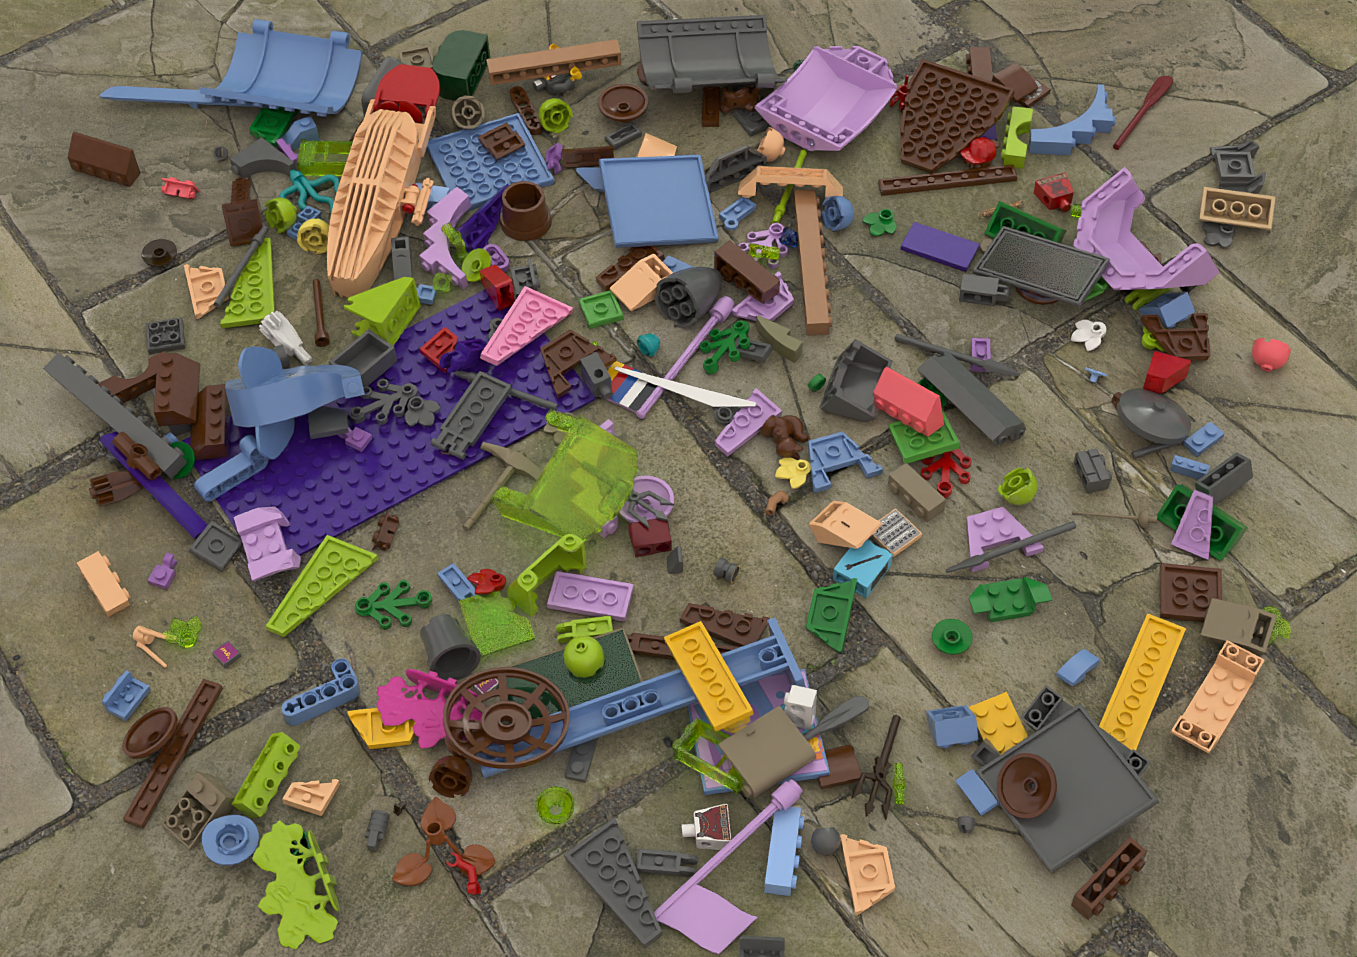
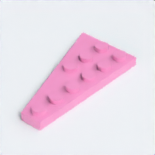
M524 286L482 351L480 359L496 366L569 316L574 308Z

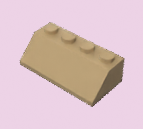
M1204 187L1200 198L1199 220L1271 230L1275 197Z

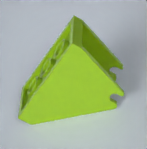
M402 277L348 298V302L352 304L344 305V309L364 319L355 323V327L359 330H351L352 335L360 337L370 329L392 346L395 345L421 307L415 280L411 277Z

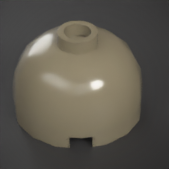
M462 96L453 103L450 116L456 127L462 130H472L482 123L485 117V110L483 104L475 99V97Z

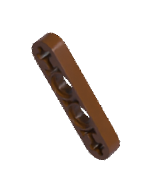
M520 86L511 88L510 99L517 113H520L530 134H540L542 132V125L525 90ZM527 104L525 107H520L519 105ZM528 114L533 115V116L530 117V118H526V117H525V115H528Z

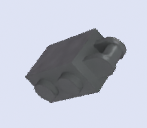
M963 274L959 302L995 306V301L1006 302L1009 300L1010 287L998 284L999 278Z

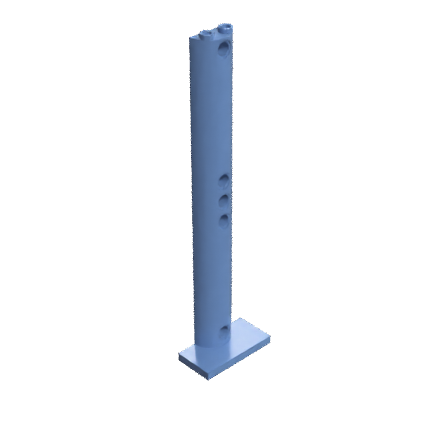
M776 618L767 620L770 637L721 654L739 687L785 672L791 687L795 685L805 688L804 678ZM677 669L570 707L568 733L563 743L554 753L697 703L698 700L681 670ZM562 711L553 713L551 715L562 713ZM563 721L550 724V731L544 741L545 743L554 745L562 732ZM544 725L531 727L529 735L539 739ZM522 741L514 744L513 750L518 752L531 745ZM492 743L487 747L489 750L505 753L504 745ZM537 748L526 755L515 757V762L534 758L545 751ZM482 752L477 754V757L485 760L506 762V758L492 757ZM480 766L484 778L509 770Z

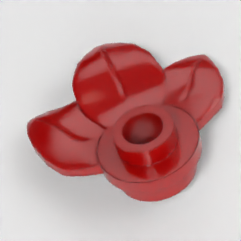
M481 569L480 573H472L467 577L469 582L477 585L475 594H489L493 591H500L506 585V577L491 569Z

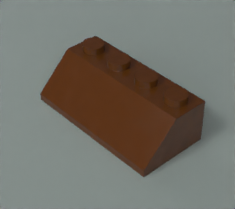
M78 132L72 133L68 160L73 170L131 187L141 174L133 149Z
M178 353L158 355L153 411L158 426L197 423L200 363Z
M226 384L206 386L198 394L197 423L191 424L190 442L195 460L229 457L230 407L225 390Z

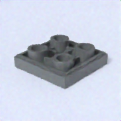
M182 317L146 323L149 355L163 351L185 349Z

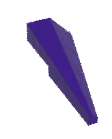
M508 184L504 185L449 237L459 252L468 255L471 251L478 248L483 249L489 244V237L494 232L501 214L502 194L509 186Z

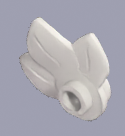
M1081 320L1075 323L1077 330L1073 332L1071 341L1085 342L1086 350L1088 352L1092 351L1101 344V338L1104 337L1107 331L1106 326L1102 322Z

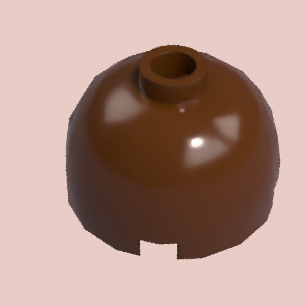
M448 755L440 758L434 764L429 775V782L433 783L432 788L439 794L454 798V794L464 796L469 791L473 774L467 761L458 756Z

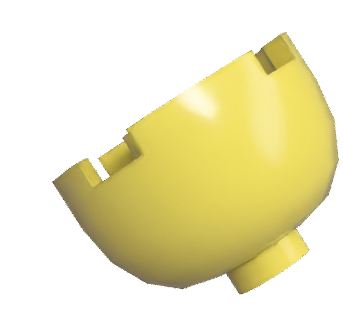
M316 218L305 221L297 233L299 246L306 252L310 250L317 251L316 254L325 253L328 244L329 224Z

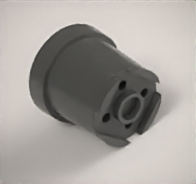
M443 614L430 619V623L426 627L424 625L420 631V637L428 656L427 664L429 670L438 673V677L446 681L449 678L459 680L466 677L475 670L480 662L481 654L477 646L467 637L458 620L452 618L451 615Z

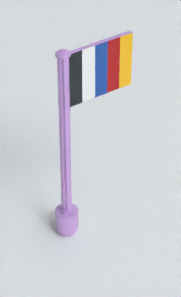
M723 296L718 299L709 311L711 318L663 379L672 381L716 323H723L734 308V301L731 298ZM618 361L614 362L607 370L611 377L613 395L606 400L635 412L638 418L644 419L645 415L665 391V388L615 370V367L640 372Z

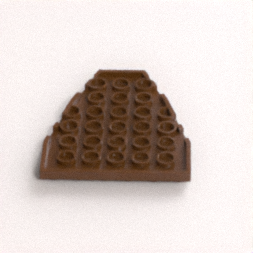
M922 59L907 85V96L905 97V108L900 127L901 163L934 173L960 155L961 151L966 149L974 139L981 137L1000 120L1015 94V89Z

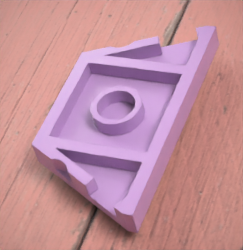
M778 271L775 274L780 281V292L765 304L749 295L732 309V315L757 321L759 315L774 321L794 304V298L788 291L787 284L783 282L781 273Z

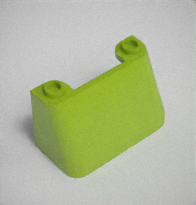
M566 534L508 586L507 595L510 601L530 617H533L538 612V606L535 603L538 600V595L534 591L558 569L565 573L572 569L581 573L587 568L584 541L574 534Z

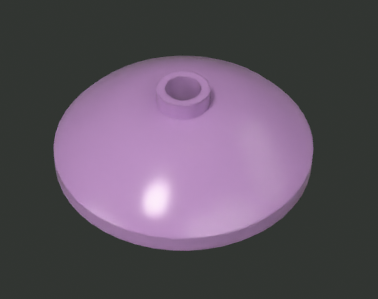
M637 476L623 484H628L630 489L633 488L638 493L650 490L674 504L672 489L665 481L657 477ZM651 496L641 499L655 510L663 511L666 517L673 509V506L660 505V501ZM616 497V507L619 514L630 523L639 522L628 513L630 502L624 501L621 497ZM635 505L634 511L641 517H646L647 520L656 518V515L641 505Z

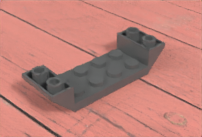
M1045 685L1020 719L1036 732L1073 707L1063 701L1062 696ZM1102 729L1140 777L1151 761L1136 750H1130Z

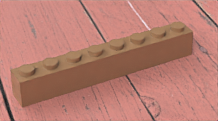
M617 39L486 59L491 85L570 73L573 67H577L580 71L622 65Z

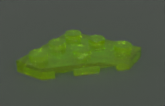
M480 595L459 600L470 638L480 651L481 657L535 640V635L528 618L519 616L497 603L494 604Z

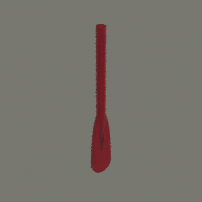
M1160 76L1157 78L1146 95L1143 106L1114 143V149L1118 150L1147 110L1173 84L1171 76Z

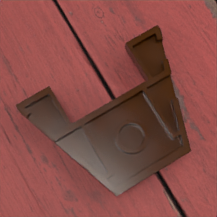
M1207 313L1192 314L1190 320L1194 328L1164 329L1158 315L1142 316L1141 322L1167 354L1191 361H1206L1210 357Z
M572 330L566 331L540 348L558 398L572 390V386L563 375L580 365V359L597 352L605 367L617 361V357L614 354L605 352L604 348L593 345L588 339Z

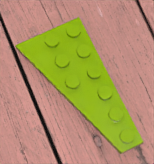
M264 238L262 245L258 246L237 279L230 297V304L226 307L224 319L220 323L221 329L261 324L266 315H270L271 312L275 313L271 238Z
M326 535L266 624L267 631L285 637L379 559L378 555Z

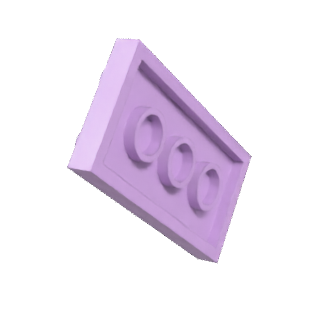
M556 571L547 608L595 617L611 616L612 620L625 622L634 584Z

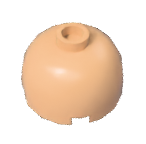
M768 127L765 132L767 135L762 138L757 151L767 157V162H772L778 156L782 157L786 148L783 147L784 138L781 133Z

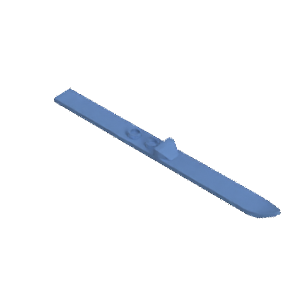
M115 86L110 87L99 95L102 99L184 103L189 104L194 109H198L199 104L260 107L253 106V102L247 101V104L237 103L236 99H231V102L221 101V97L217 96L216 99L205 98L204 94H200V90ZM263 104V107L269 108V104Z

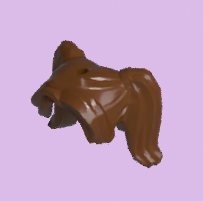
M754 86L750 92L748 87H743L738 92H729L728 87L722 88L721 112L725 114L737 108L753 112L756 110L755 106L758 104L761 88L757 89Z

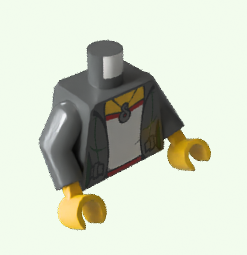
M553 43L550 45L549 50L557 49L559 47H557V45ZM573 67L570 73L538 78V80L533 82V87L536 91L544 88L549 95L566 93L568 90L575 88V79L580 80L582 73L577 67Z

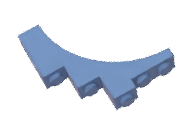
M1097 84L1094 102L1077 119L1057 127L1031 129L1029 153L1070 155L1071 149L1075 148V143L1091 144V139L1095 137V132L1110 133L1111 127L1115 126V116H1113L1112 109H1108V104H1105L1107 102V92L1104 90V85Z

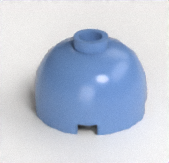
M842 196L827 197L822 205H825L824 211H821L825 227L827 229L831 228V231H840L850 226L854 217V209L851 202Z

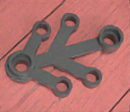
M380 379L377 382L379 391L395 392L392 395L371 391L370 387L364 386V393H368L361 395V397L378 401L363 408L353 407L350 411L351 421L355 424L362 423L365 420L366 414L383 407L382 411L376 414V420L378 424L384 425L388 422L387 417L394 402L400 400V402L393 407V413L396 417H402L405 414V407L408 401L417 395V387L410 383L402 386L388 384L386 379Z

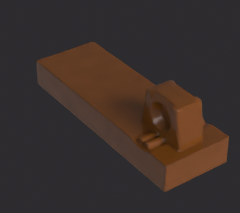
M613 146L562 149L563 168L599 165V159L614 158Z

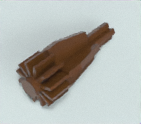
M115 471L91 478L89 492L91 498L96 499L97 505L102 506L125 499L143 488L142 484L129 471Z

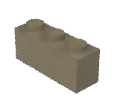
M907 463L889 475V489L896 493L904 504L909 505L918 517L929 522L944 511L946 499Z

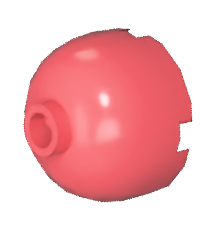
M1265 338L1256 339L1252 347L1253 361L1263 371L1271 372L1272 370L1282 368L1287 363L1291 353L1288 344L1275 339H1271L1270 342H1264Z

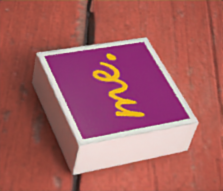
M486 680L472 687L478 693L483 694L497 689L498 680Z

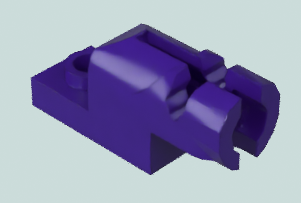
M481 338L459 341L454 351L447 352L441 356L439 361L440 367L442 369L448 368L447 372L449 373L475 367L488 343Z

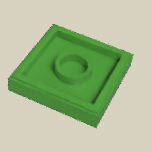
M611 291L578 299L589 329L624 320L617 299Z

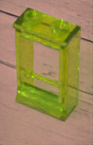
M301 139L297 159L298 171L304 176H342L347 161H326L327 154H349L353 141H306V139ZM324 154L323 161H314L315 155Z
M695 718L692 724L689 723L686 726L681 738H677L672 745L673 759L685 763L733 790V793L738 794L743 786V778L734 766L728 773L718 769L724 760L727 759L724 753L718 764L713 766L689 752L700 737L717 746L730 737L720 730L715 732L711 725Z

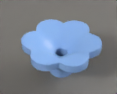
M1085 367V370L1091 373L1089 381L1096 383L1098 377L1108 376V374Z

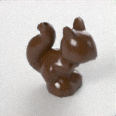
M771 415L763 424L760 432L764 437L771 435L774 437L773 441L777 444L776 453L778 456L784 458L792 457L796 460L800 459L797 451H802L803 447L798 445L795 440L805 443L809 439L808 434H803L804 426L802 421L793 415L783 417Z

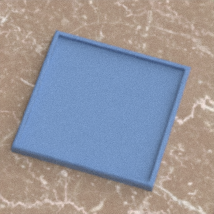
M701 155L599 159L615 248L718 242L719 237L705 181Z

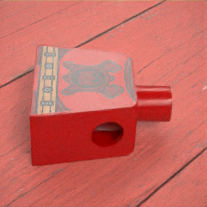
M1066 172L1035 181L1033 193L1049 210L1060 208L1062 212H1067L1071 209L1070 204L1072 203L1074 191Z

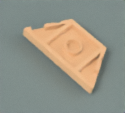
M186 264L184 268L196 319H199L216 308L214 302L226 285L222 268L200 266L198 269L190 268V265ZM228 295L223 302L229 299Z
M842 834L840 835L841 847L855 915H859L895 891L893 874L887 847L878 844L873 845L861 839L860 841L849 839L847 835Z

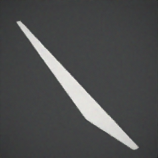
M615 367V370L713 407L756 405V402Z

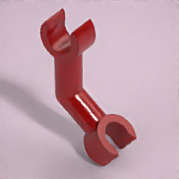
M452 852L451 854L456 857V862L454 864L446 862L447 865L454 868L459 867L466 871L469 880L467 884L468 894H480L481 887L477 881L475 866L462 860L460 854Z

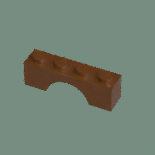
M159 354L148 359L147 369L138 377L123 379L114 375L98 383L99 387L104 385L111 392L109 394L111 397L116 395L123 403L156 388Z

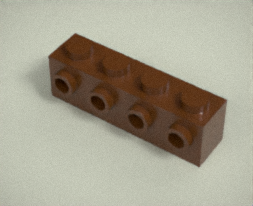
M1129 837L1074 895L1071 906L1087 920L1093 915L1098 916L1105 907L1103 904L1107 900L1111 902L1118 894L1117 889L1121 885L1125 887L1132 879L1131 874L1134 871L1138 873L1146 863L1144 858L1147 850Z

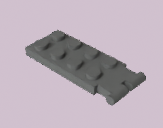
M479 371L440 427V435L437 439L433 438L430 445L445 452L450 447L449 454L464 460L466 458V450L469 446L473 447L511 392L512 386Z

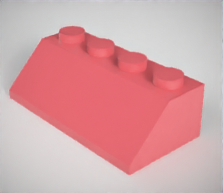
M888 367L884 368L873 392L874 404L877 409L882 410L892 418H896L927 437L944 425L940 396Z

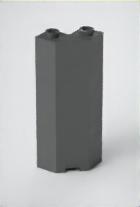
M949 352L943 353L941 357L931 356L917 368L920 376L925 381L929 380L991 440L994 447L1004 444L1008 436L1013 442L1024 435L1026 431L1024 422Z

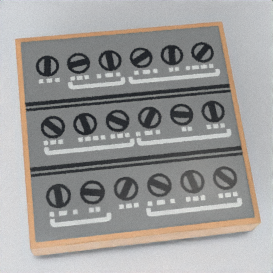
M894 509L879 520L882 525L876 530L874 535L870 536L882 548L893 554V558L922 537V533L897 509Z

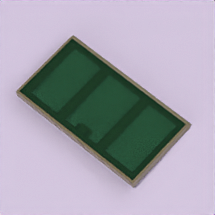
M624 627L593 637L603 648L605 661L603 667L599 668L596 674L591 677H576L566 669L563 659L565 647L506 666L526 669L546 677L563 693L569 708L643 682ZM506 678L507 688L518 689L532 694L538 687L537 684L524 679ZM545 690L539 700L546 706L549 715L561 711L556 699ZM508 696V701L521 705L526 701V699ZM535 705L528 710L532 719L543 717Z

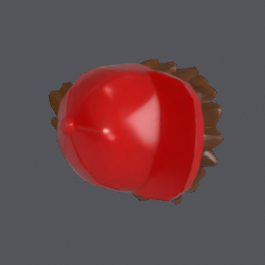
M986 137L974 139L966 149L961 151V156L964 159L963 163L966 164V167H970V169L988 167L996 157V149L1000 148V142Z

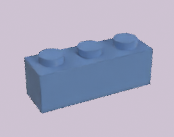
M1175 455L1170 471L1199 480L1208 473L1210 465Z

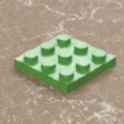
M943 409L944 425L928 437L903 424L901 421L888 424L889 431L904 463L908 464L960 448V443Z

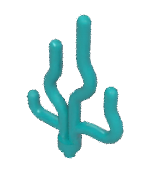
M292 169L289 174L293 185L281 191L279 197L285 198L298 190L300 192L298 206L303 211L307 207L305 201L308 192L315 201L328 203L330 205V213H332L334 199L317 194L313 187L331 181L334 183V190L337 193L340 184L339 178L335 175H324L310 181L300 171Z

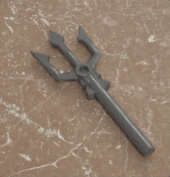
M586 461L581 464L582 469L617 491L616 497L629 501L628 513L648 529L649 525L646 517H641L634 511L635 505H641L656 515V519L668 522L663 511L655 510L641 499L651 496L660 501V505L674 506L675 504L650 490L638 493L633 488L630 489L628 484L622 486Z

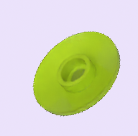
M478 248L471 251L465 257L462 264V272L466 275L467 281L477 282L481 280L479 271L491 266L490 254L486 250Z

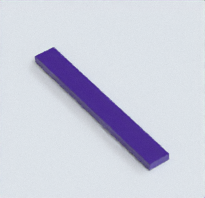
M117 431L101 436L100 442L194 539H197L207 527V524L160 476L150 481L139 469H134L127 465V457L112 443L113 438L118 434Z

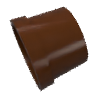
M519 181L509 185L502 194V211L500 214L502 231L508 237L519 241L535 240L546 234L551 227L552 217L542 188L530 181Z

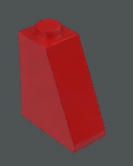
M496 264L480 270L481 283L497 309L501 311L511 307L515 302L511 278Z
M1154 351L1143 389L1160 394L1167 391L1187 377L1191 360Z

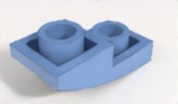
M307 206L297 215L298 221L287 230V235L297 240L300 226L309 219H320L321 211Z
M1082 649L1061 667L1056 676L1064 680L1065 683L1074 686L1085 679L1088 671L1099 665L1100 659L1089 651Z
M973 769L955 780L958 787L981 816L999 805Z

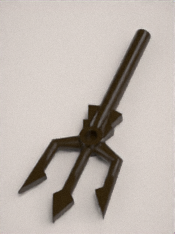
M893 715L881 756L874 758V773L862 772L851 797L852 799L863 792L861 788L865 778L871 779L874 782L869 801L864 804L865 817L875 809L873 803L880 783L887 791L885 803L881 805L885 820L887 819L893 790L885 779L889 773L887 770L892 766L888 759L901 717L898 715Z

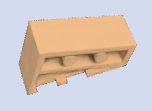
M99 551L77 562L81 576L87 581L90 590L93 591L97 601L108 617L130 606L128 599L131 597L125 587L121 589L118 583L121 581L115 571L111 572L108 568L111 564L105 555L101 556Z

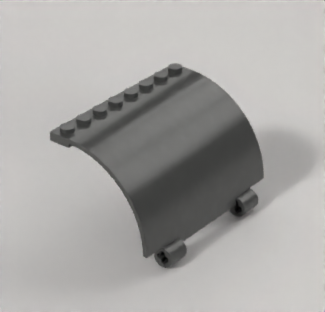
M766 15L637 21L642 68L647 85L651 90L673 89L674 93L692 92V88L755 85L758 89L774 88L775 83L787 82V78H780L777 75L771 60L767 39Z

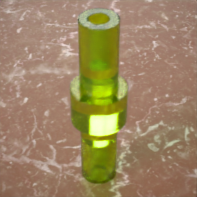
M900 762L895 763V778H893L896 804H904V789L906 788V779L903 777V763Z

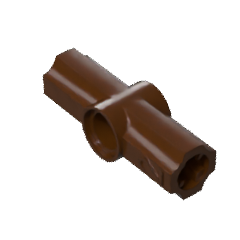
M124 431L118 433L113 438L112 443L127 457L126 463L129 467L139 469L150 481L155 480L161 475L162 469L147 455L148 448L145 445L135 443Z

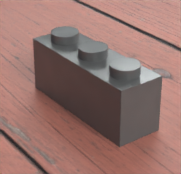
M1236 452L1195 482L1196 490L1212 496L1213 504L1216 505L1253 478L1251 460Z

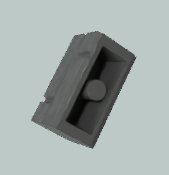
M1096 448L1077 452L1073 463L1086 493L1107 490L1110 481H1112V474L1110 470H1106L1104 456L1100 455Z

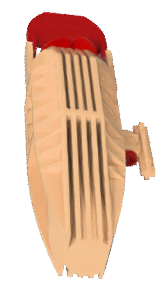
M400 64L391 69L381 79L374 99L370 100L364 120L357 129L334 200L328 232L327 271L334 296H337V293H339L340 297L346 296V298H349L371 288L392 251L391 238L398 237L406 213L412 214L414 212L411 222L415 223L416 226L422 224L434 181L426 178L420 190L418 185L415 184V180L421 164V157H424L435 121L436 104L440 93L438 77L429 67ZM416 106L426 107V120L424 124H421L423 122V117L420 110Z

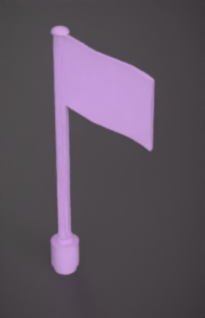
M791 779L788 782L785 781L771 794V804L654 911L657 921L681 932L697 945L712 953L720 954L758 917L739 910L720 895L698 884L777 810L780 811L782 809L786 811L793 805L803 792L800 786Z

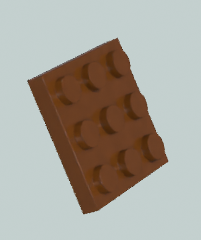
M1161 563L1160 618L1204 622L1211 599L1222 600V569Z

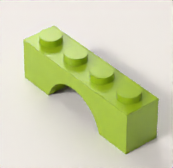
M1013 106L1012 113H1008L1007 123H1010V125L1006 124L1005 135H1008V137L1004 136L1003 147H1006V149L1002 148L1001 159H1004L1003 166L1014 165L1015 168H1024L1027 144L1021 142L1017 137L1029 133L1033 109Z

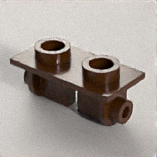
M389 509L385 516H380L377 524L380 526V529L375 531L371 540L374 542L372 550L376 546H379L382 551H387L391 547L394 535L387 532L395 534L399 518L396 515H388Z

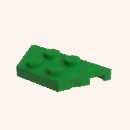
M279 106V109L261 108L249 128L250 134L258 139L262 137L276 148V140L283 138L299 109H295V112L285 111L281 106Z
M852 578L851 581L841 584L839 582L834 583L829 587L816 588L812 596L806 629L840 654H842L858 582L857 578Z

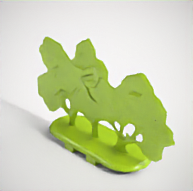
M279 820L276 824H273L271 832L263 834L260 846L255 850L252 857L253 861L261 869L276 874V880L268 883L265 890L266 896L261 899L257 907L268 915H282L277 931L280 944L284 947L289 946L291 949H297L303 943L306 935L319 944L334 938L333 932L338 921L334 916L328 914L324 908L329 900L335 911L340 912V907L333 886L337 885L335 877L330 875L326 868L330 864L328 857L321 853L312 830L308 831L311 848L307 849L300 844V840L303 837L302 826L296 823L285 825ZM296 840L298 845H293L292 841ZM290 849H299V853L303 852V855L295 856L290 853ZM314 856L320 872L309 876L305 873L303 865L306 858ZM302 858V862L297 864L298 859ZM322 878L328 894L326 896L315 894V882ZM320 903V908L315 910L314 906Z

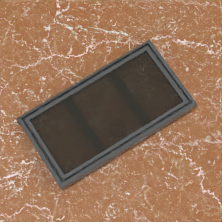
M1003 226L974 267L973 273L984 277L999 278V282L1081 307L1109 265L1110 259Z

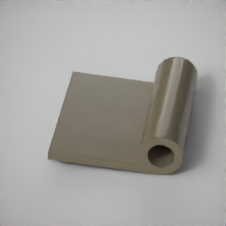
M780 705L718 744L719 748L743 778V786L741 787L746 797H751L752 799L760 796L816 759L814 749Z

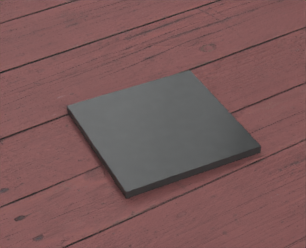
M1081 703L975 771L1050 874L1159 803L1156 796ZM1020 753H1032L1044 758L1053 768L1057 779L1056 797L1051 807L1044 814L1030 819L1019 818L1009 813L1002 805L997 792V779L1002 766L1008 759ZM1033 783L1032 789L1034 790L1036 787L1035 783Z

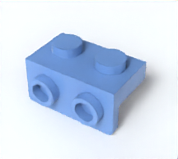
M126 670L123 675L118 677L112 689L104 695L102 704L106 712L127 721L151 691L149 685L133 678L131 672Z

